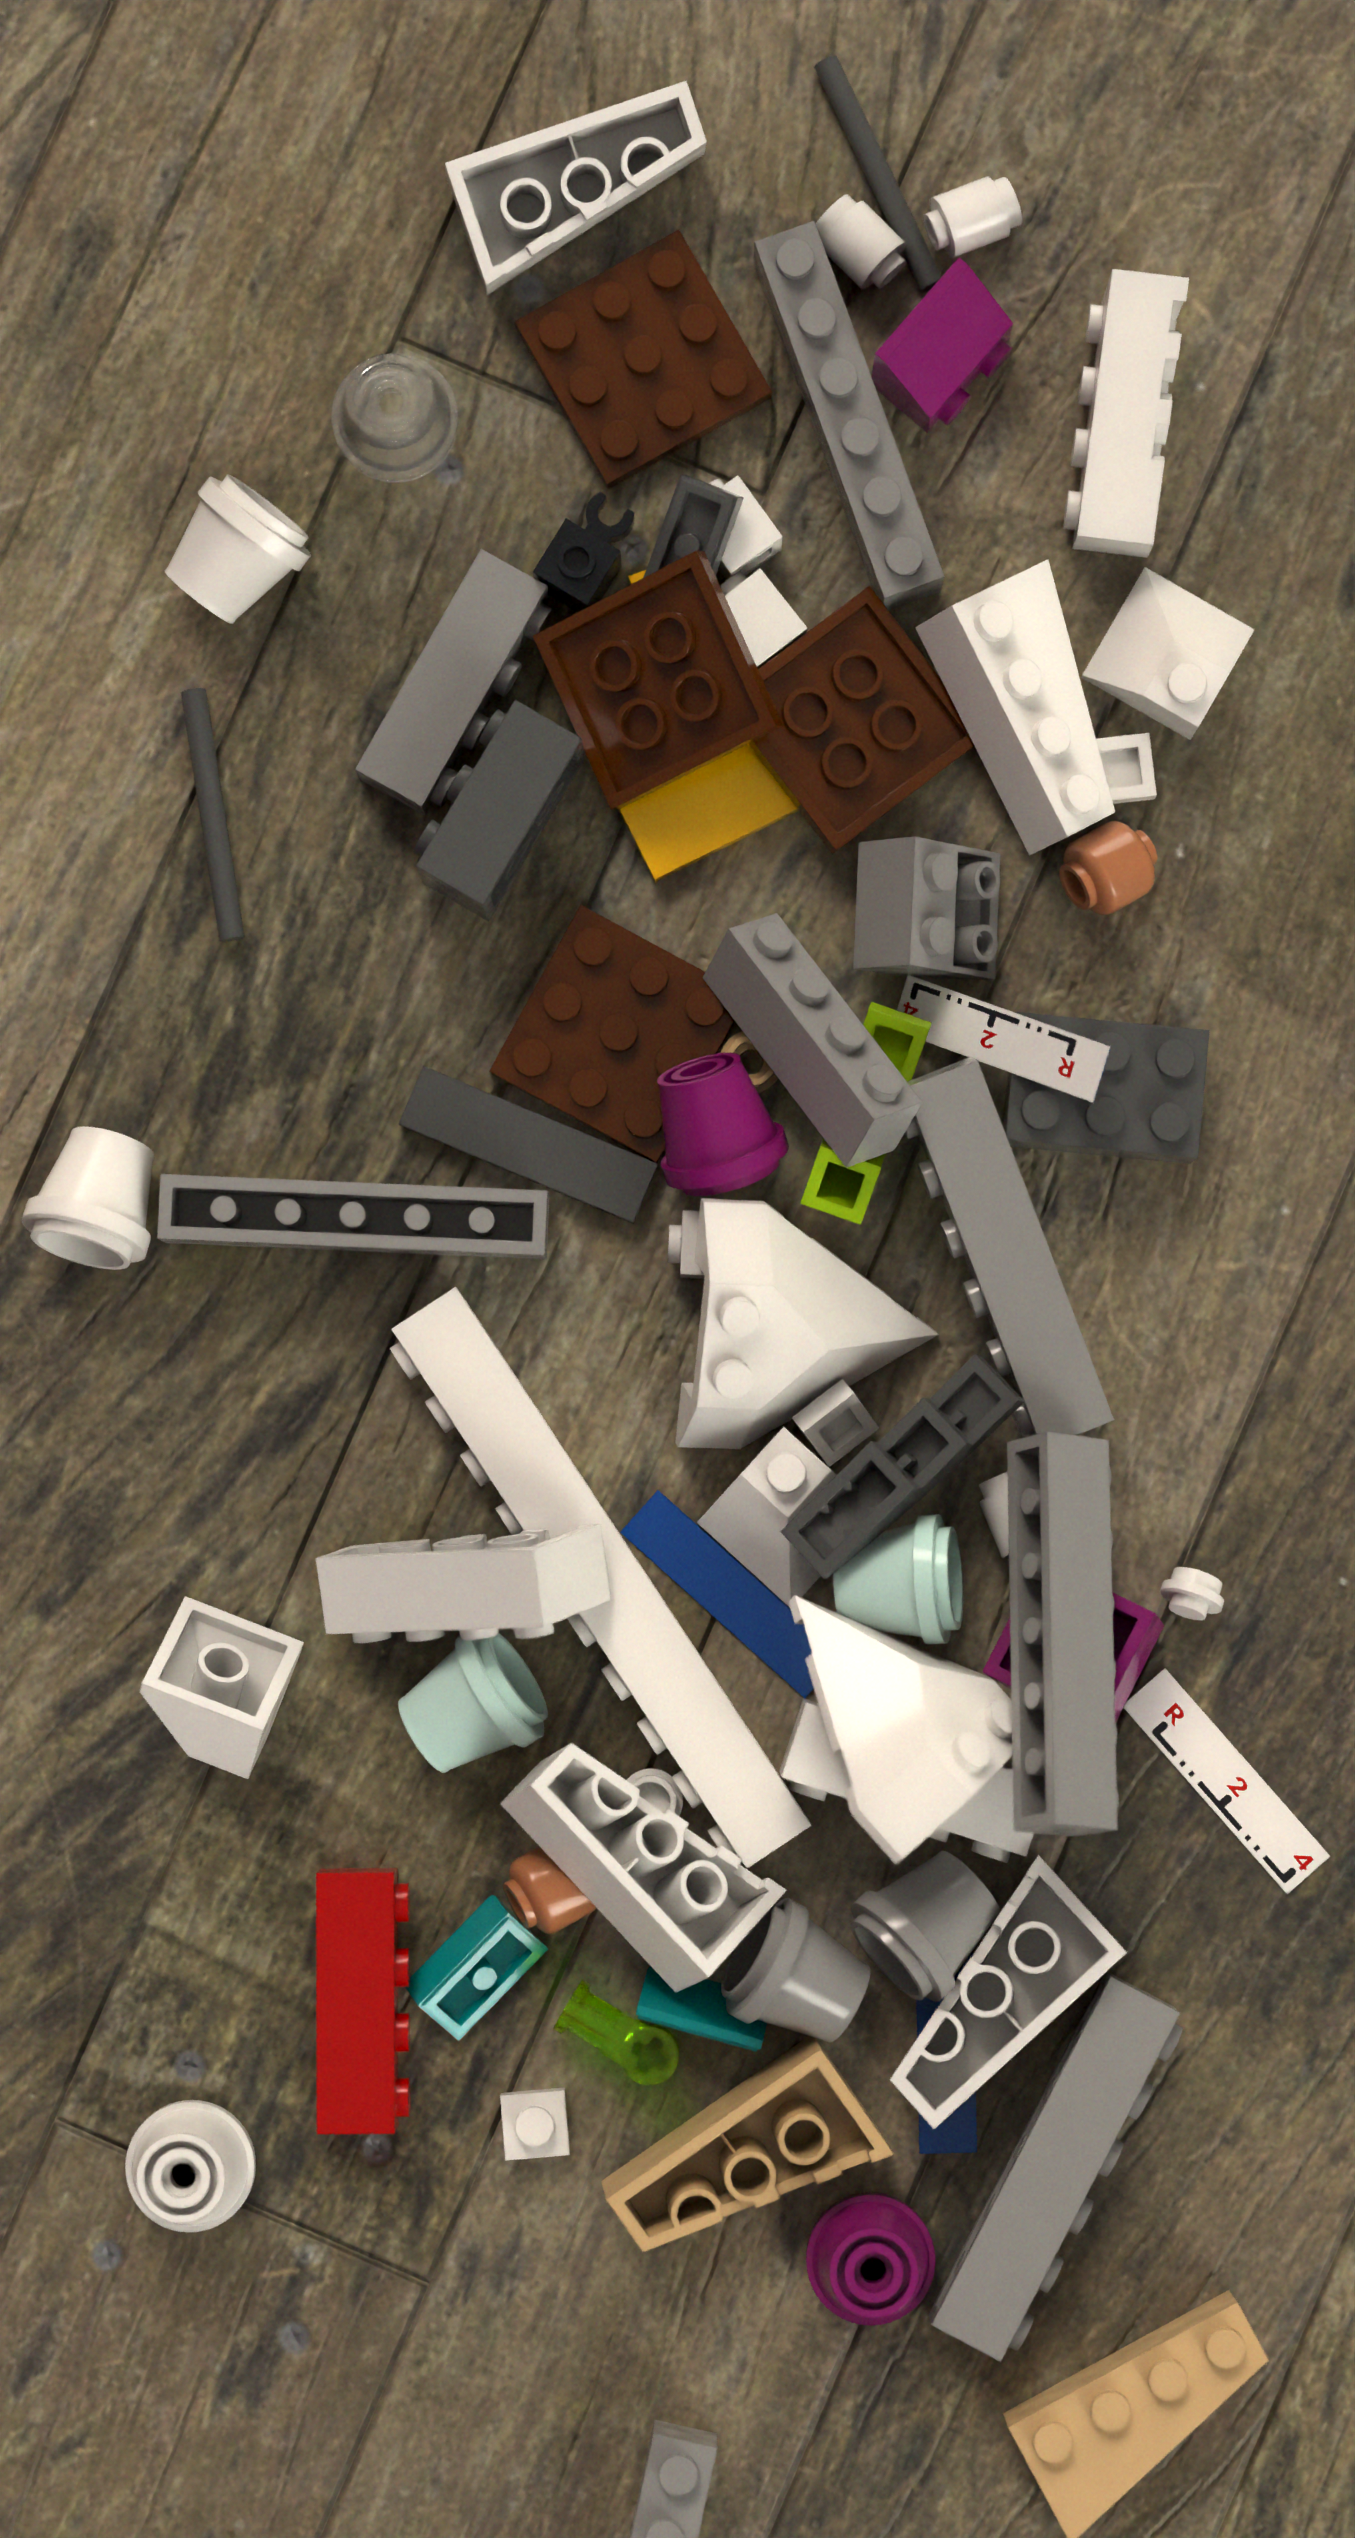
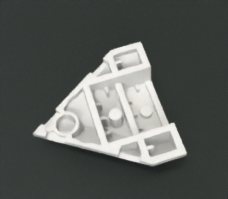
M701 1198L694 1260L705 1275L695 1373L693 1383L681 1384L675 1443L677 1447L741 1449L790 1421L794 1415L841 1379L848 1386H851L939 1334L920 1318H916L892 1300L887 1293L814 1238H810L786 1220L782 1214L765 1201Z
M794 1596L788 1602L794 1623L804 1624L812 1654L805 1660L833 1754L843 1755L852 1785L845 1791L851 1815L888 1857L897 1864L970 1800L1012 1756V1700L993 1679L803 1598Z

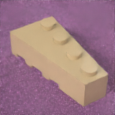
M807 2036L603 2179L601 2183L607 2202L642 2252L722 2222V2218L754 2205L756 2208L780 2199L779 2195L815 2181L817 2184L842 2175L841 2171L869 2160L873 2163L894 2155L883 2133L815 2037Z
M1228 2290L1004 2412L1003 2415L1008 2429L1066 2537L1078 2538L1265 2365L1269 2359L1238 2302Z

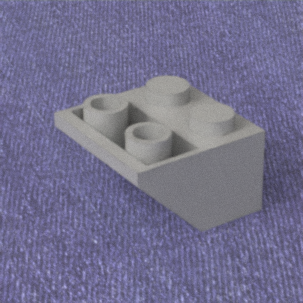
M916 836L859 842L853 969L893 976L907 977L911 975L913 977L994 980L998 949L997 928L1001 854Z

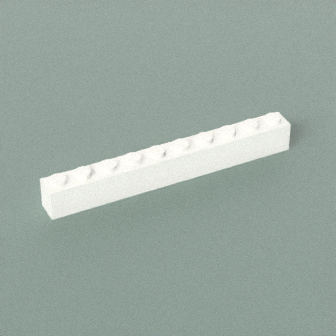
M457 1287L452 1288L393 1327L391 1330L399 1342L390 1347L391 1352L410 1380L421 1374L434 1393V1396L425 1401L427 1407L445 1433L456 1427L469 1446V1449L460 1454V1456L481 1487L492 1481L505 1502L495 1509L512 1535L520 1534V1532L525 1530L548 1529L549 1537L552 1539L575 1530L577 1526L601 1524L611 1600L567 1619L586 1647L597 1641L611 1663L601 1670L619 1698L623 1701L633 1695L645 1713L646 1717L638 1721L637 1725L656 1754L659 1755L668 1749L682 1769L672 1778L693 1809L704 1803L717 1824L707 1831L717 1847L722 1845L736 1856H739L745 1867L749 1868L812 1826L802 1808Z

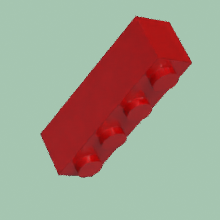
M398 1868L320 1869L316 1873L317 2134H395L399 2126V2117H410V2078H398V2052L410 2051V2013H398V1987H409L410 1950L409 1948H398V1922H409L410 1888L409 1883H398Z

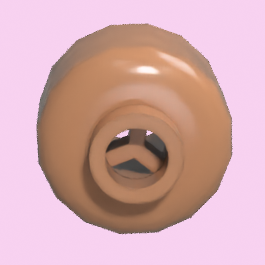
M1119 821L1107 822L1068 844L1063 856L1064 864L1059 870L1060 880L1066 894L1078 908L1082 910L1090 909L1100 915L1111 914L1146 895L1151 890L1155 881L1153 865L1157 862V852L1152 841L1143 831H1133L1128 825Z
M540 1846L512 1861L509 1869L510 1880L503 1884V1888L513 1912L526 1929L535 1926L541 1932L553 1934L591 1914L596 1909L595 1905Z

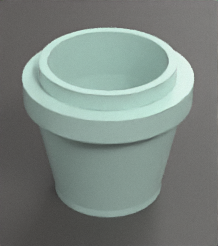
M939 1514L919 1515L916 1523L885 1530L833 1573L837 1613L873 1629L887 1633L922 1637L925 1644L948 1643L951 1630H959L961 1627L963 1616V1575L959 1542L954 1527H945L943 1519Z
M501 1634L477 1640H461L460 1636L457 1637L455 1649L398 1701L400 1716L414 1744L425 1759L442 1773L512 1745L522 1748L527 1747L543 1737V1721L548 1716L545 1699L533 1674L516 1649Z

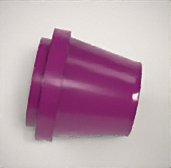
M717 1053L698 1057L674 1066L658 1077L657 1084L660 1094L666 1155L661 1160V1167L668 1186L682 1189L684 1194L690 1196L721 1194L755 1183L770 1175L779 1167L780 1159L789 1150L784 1128L781 1124L773 1122L741 1061L740 1055L736 1053Z
M858 2193L835 2202L818 2218L807 2242L806 2267L809 2281L815 2294L832 2313L855 2324L882 2325L904 2317L925 2297L934 2276L935 2249L926 2224L908 2204L893 2196L882 2193ZM870 2257L881 2259L886 2266L884 2274L877 2280H868L860 2272L862 2263Z

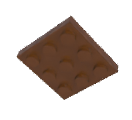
M680 230L671 233L514 321L517 332L607 489L614 487L772 398V390Z
M696 550L533 636L577 736L582 738L583 749L611 810L621 809L783 727L782 721L705 551Z
M870 586L758 669L783 727L749 743V746L832 854L974 747L942 680Z
M580 904L489 1072L493 1076L648 1160L658 1163L665 1150L660 1094L657 1084L658 1077L665 1071L686 1061L717 1054L735 1020L704 981L705 971Z

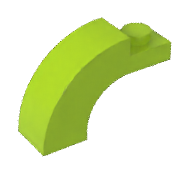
M871 1001L863 1023L864 1027L906 1081L912 1080L932 1022ZM823 1138L800 1204L861 1225L886 1154L846 1168Z

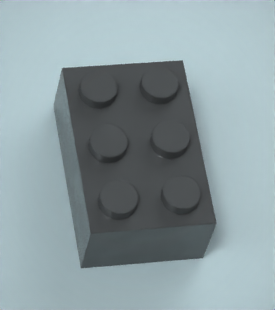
M514 700L507 714L499 709L493 714L480 737L479 743L484 745V748L475 768L473 769L466 764L461 768L446 796L447 799L451 800L450 810L441 824L435 820L429 822L413 851L414 854L419 856L416 867L423 884L488 922L585 761L582 738L517 700Z
M1017 1012V1014L1105 1044L1111 1048L1094 1102L1007 1072L1003 1129L1010 1147L1191 1164L1198 1158L1210 1030Z

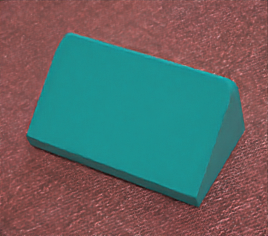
M491 1895L410 1977L409 1987L405 1988L423 2011L459 2041L548 1950V1947L530 1929H526L516 1915L495 1895Z
M651 1966L647 1969L636 2008L638 2019L756 2052L757 2049L761 2050L767 2025L766 2022L759 2020L747 2024L729 2015L726 2011V1998L721 1993L722 1983L704 1979L675 1993Z

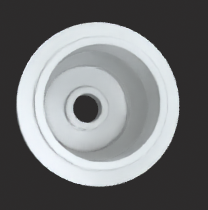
M227 474L222 482L209 477L198 491L202 499L165 573L194 600L216 616L233 624L237 618L292 569L300 571L311 557V554L303 546L309 537L295 522L249 486Z
M96 1127L73 1128L38 1196L31 1197L27 1201L22 1216V1224L31 1232L30 1237L32 1241L44 1250L61 1258L102 1269H125L129 1267L130 1263L145 1259L151 1240V1235L146 1230L152 1162L154 1159L153 1151L143 1143L114 1131Z
M184 2100L171 2103L150 2115L134 2134L126 2155V2180L129 2191L137 2206L155 2223L179 2232L205 2231L227 2221L247 2199L254 2183L256 2172V2156L253 2143L241 2122L233 2114L216 2104L200 2100ZM186 2163L194 2169L196 2178L192 2185L180 2186L173 2180L172 2169L175 2165Z

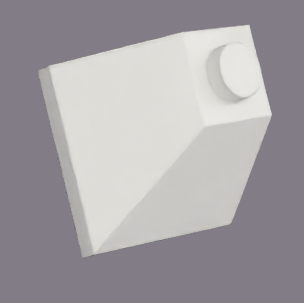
M1145 567L1081 678L1191 740L1254 629Z
M783 1427L697 1523L789 1606L788 1601L794 1596L801 1598L821 1575L787 1540L781 1531L837 1475Z
M185 1596L141 1684L139 1692L189 1757L248 1779L270 1733L304 1642Z

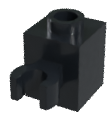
M601 492L594 495L587 505L586 528L583 529L566 518L533 571V577L548 586L550 597L575 612H579L603 598L622 567L621 551L610 544L626 538L634 526V512L629 509L623 514L621 521L615 525H606L600 521L599 513L607 502L606 495Z

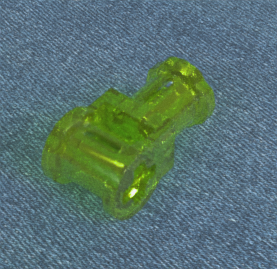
M582 1979L554 2025L553 2030L559 2034L565 2031L571 2032L600 2050V2053L623 2066L625 2073L635 2082L643 2085H657L667 2080L675 2071L680 2058L679 2045L675 2036L666 2028L656 2024L647 2025L626 2011L619 2010L590 1992L591 1984ZM655 2037L664 2043L661 2054L668 2059V2062L664 2068L654 2064L646 2072L636 2066L640 2055L633 2050V2047L637 2041L647 2045Z

